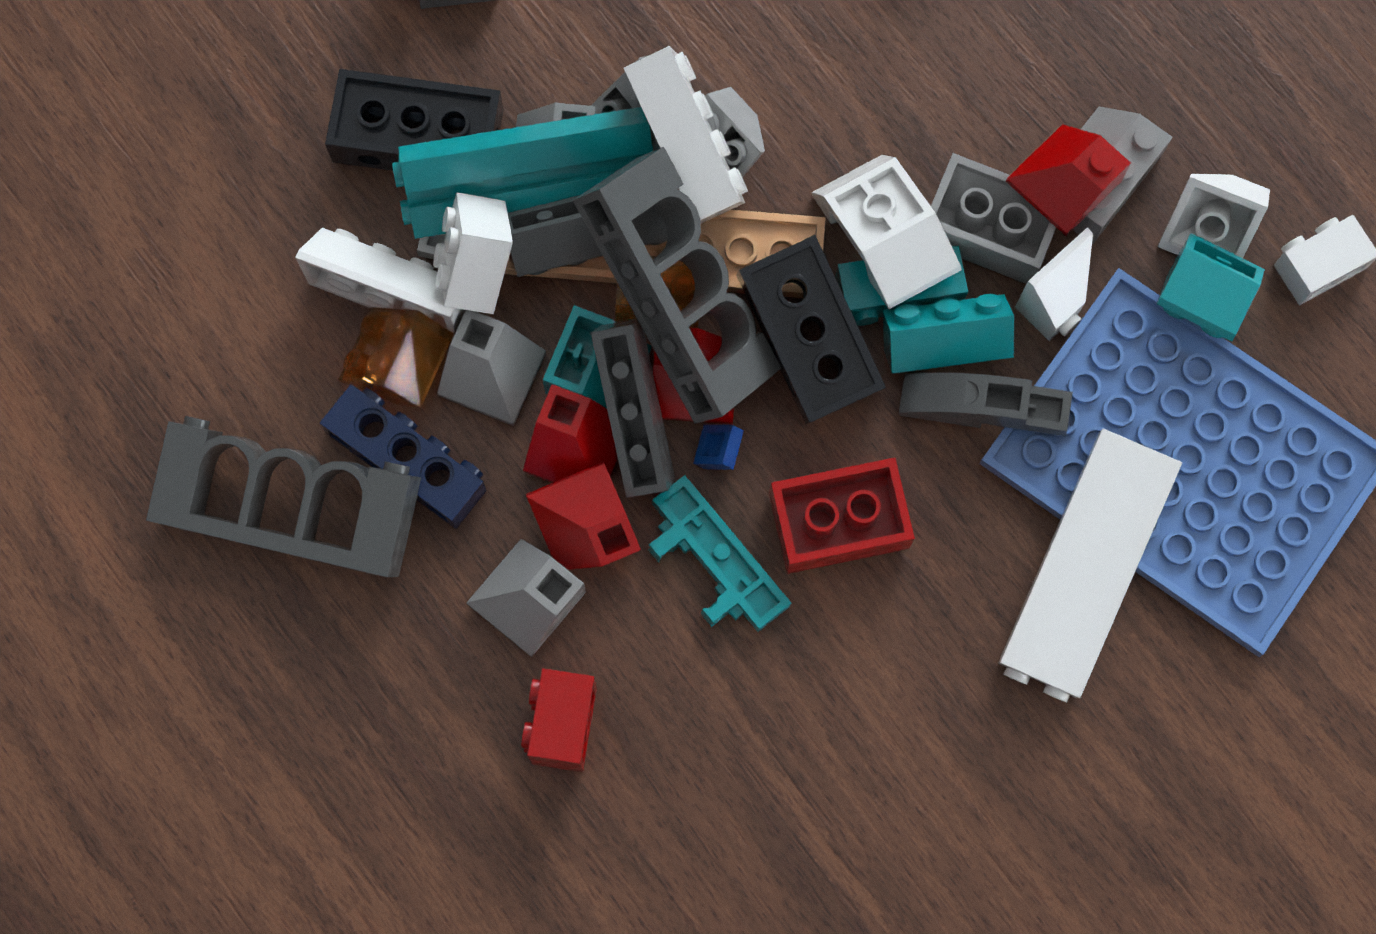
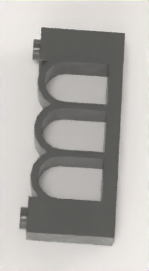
M661 147L637 157L575 198L573 202L694 424L723 417L778 372L781 366L763 332L756 334L755 320L750 308L744 300L735 294L727 293L729 279L725 261L716 248L707 242L699 241L701 221L697 208L687 195L677 190L684 183L665 148ZM649 208L656 211L664 220L668 239L665 249L653 259L632 223L634 218ZM679 260L686 264L695 281L693 299L681 311L660 275ZM707 312L712 314L718 321L722 331L721 348L708 362L689 329L690 325Z
M185 416L183 423L168 421L146 521L383 577H399L421 477L408 475L409 466L385 461L383 469L367 468L361 464L346 461H331L321 465L313 455L302 450L275 448L266 452L257 442L248 438L222 435L223 432L210 430V421ZM233 446L238 447L246 455L249 463V475L238 522L205 514L217 460L226 449ZM287 459L295 460L305 475V490L294 535L260 527L271 475L274 469ZM345 471L354 475L362 489V502L351 548L315 540L329 482L337 474Z

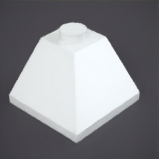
M1191 174L1158 247L1178 255L1188 236L1192 233L1243 258L1268 208L1270 189L1234 175Z
M1088 228L1081 232L1027 282L1015 306L1048 341L1059 332L1066 336L1082 320L1078 314L1086 302L1093 233Z

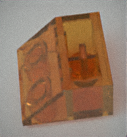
M371 307L370 312L361 322L360 333L353 349L344 359V368L338 380L349 386L352 384L362 391L367 387L382 399L397 405L422 407L454 333L418 310Z

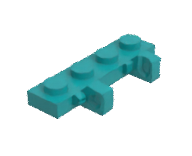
M686 475L673 483L668 491H663L652 500V505L664 518V521L658 527L663 534L649 544L650 548L648 551L658 563L664 554L674 552L678 547L684 554L689 550L693 553L718 584L714 590L719 597L709 608H703L701 611L702 617L711 627L728 614L735 621L744 615L755 630L759 632L791 606V601Z

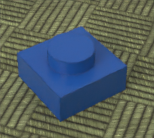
M703 425L693 464L703 469L734 470L744 430L734 425Z

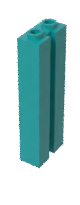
M642 107L400 146L398 147L399 162L392 163L396 187H405L407 200L400 201L404 225L412 224L414 237L417 239L446 234V232L442 231L443 216L446 207L453 208L456 192L504 200L507 213L581 195L637 157L652 152L653 146L649 122Z

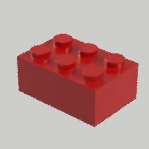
M895 457L772 482L770 485L769 498L787 574L906 550L911 547L915 539Z

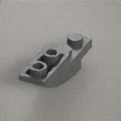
M969 373L905 374L898 415L981 428L983 423L1066 436L1073 392L1032 386V380Z

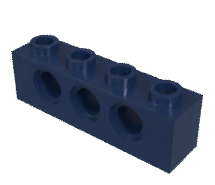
M350 384L320 421V425L325 433L370 467L383 469L385 461L409 466L408 475L421 477L416 501L454 529H457L487 491L484 482L481 480L483 473L467 460H463L459 464L448 456L451 450L436 437L431 435L428 439H425L415 431L418 426L405 414L398 411L395 416L382 407L385 402L375 392L367 387L361 392ZM372 422L384 424V428L378 436L369 438L363 435V431L368 424ZM413 446L417 449L416 455L410 461L400 462L396 460V454L400 448ZM437 470H445L450 473L449 480L442 486H432L428 483L430 475Z

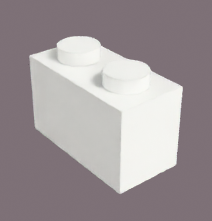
M1354 215L1340 222L1334 217L1316 228L1315 232L1317 234L1307 240L1303 236H1299L1281 248L1283 254L1276 261L1274 267L1299 306L1364 271L1376 260V248Z

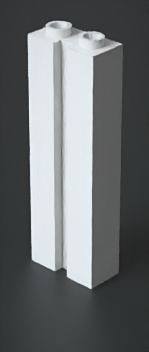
M1104 428L1098 433L999 659L998 664L1006 667L1003 675L1025 685L1028 684L1030 678L1035 679L1046 685L1043 693L1066 703L1069 696L1081 698L1183 462Z

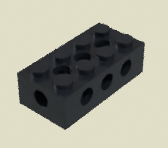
M339 69L325 146L333 163L393 171L392 163L399 162L398 147L500 130L504 112L500 90ZM379 119H380V121H378V122H376V123H371V122L374 121V120H379ZM421 125L418 128L411 129L412 126ZM461 130L457 134H450L452 131Z
M816 235L738 271L736 276L763 334L781 366L782 375L805 424H809L886 388ZM787 283H794L800 286L803 291V300L799 303L787 301L782 293L783 286ZM810 320L818 324L821 331L819 340L808 341L803 338L800 332V325L803 321ZM821 358H830L835 361L838 367L835 379H825L820 375L818 363Z

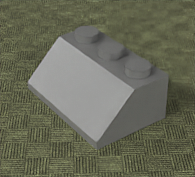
M1098 107L1081 128V130L1101 135L1131 162L1122 182L1073 229L1076 233L1080 234L1088 228L1093 233L1092 244H1094L1157 163L1173 138L1139 113Z
M953 153L931 205L951 246H959L962 259L1027 284L1039 272L1056 227L1005 182L1010 176L1009 174Z

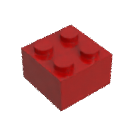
M542 668L541 678H533L529 705H532L531 710L535 711L533 723L525 722L521 748H524V753H528L527 756L532 765L577 772L584 771L597 691L594 676Z

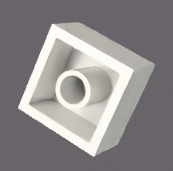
M456 192L453 208L446 207L443 216L442 231L446 232L444 244L437 243L435 248L433 266L438 268L436 289L442 290L444 307L494 314L513 244L506 202L504 200Z

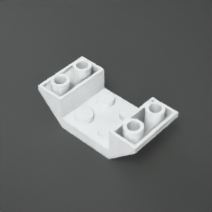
M880 155L811 192L814 200L831 224L838 222L864 260L869 281L888 309L962 270L935 211L896 157Z

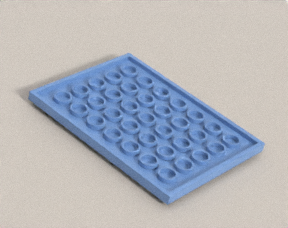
M1118 268L1034 385L1073 392L1066 436L1004 427L979 464L1061 520L1097 435L1103 428L1183 462L1135 572L1260 657L1265 653L1375 488L1376 440L1223 337H1212L1206 334L1199 325L1187 319H1176L1168 315L1163 307L1157 305L1159 294Z

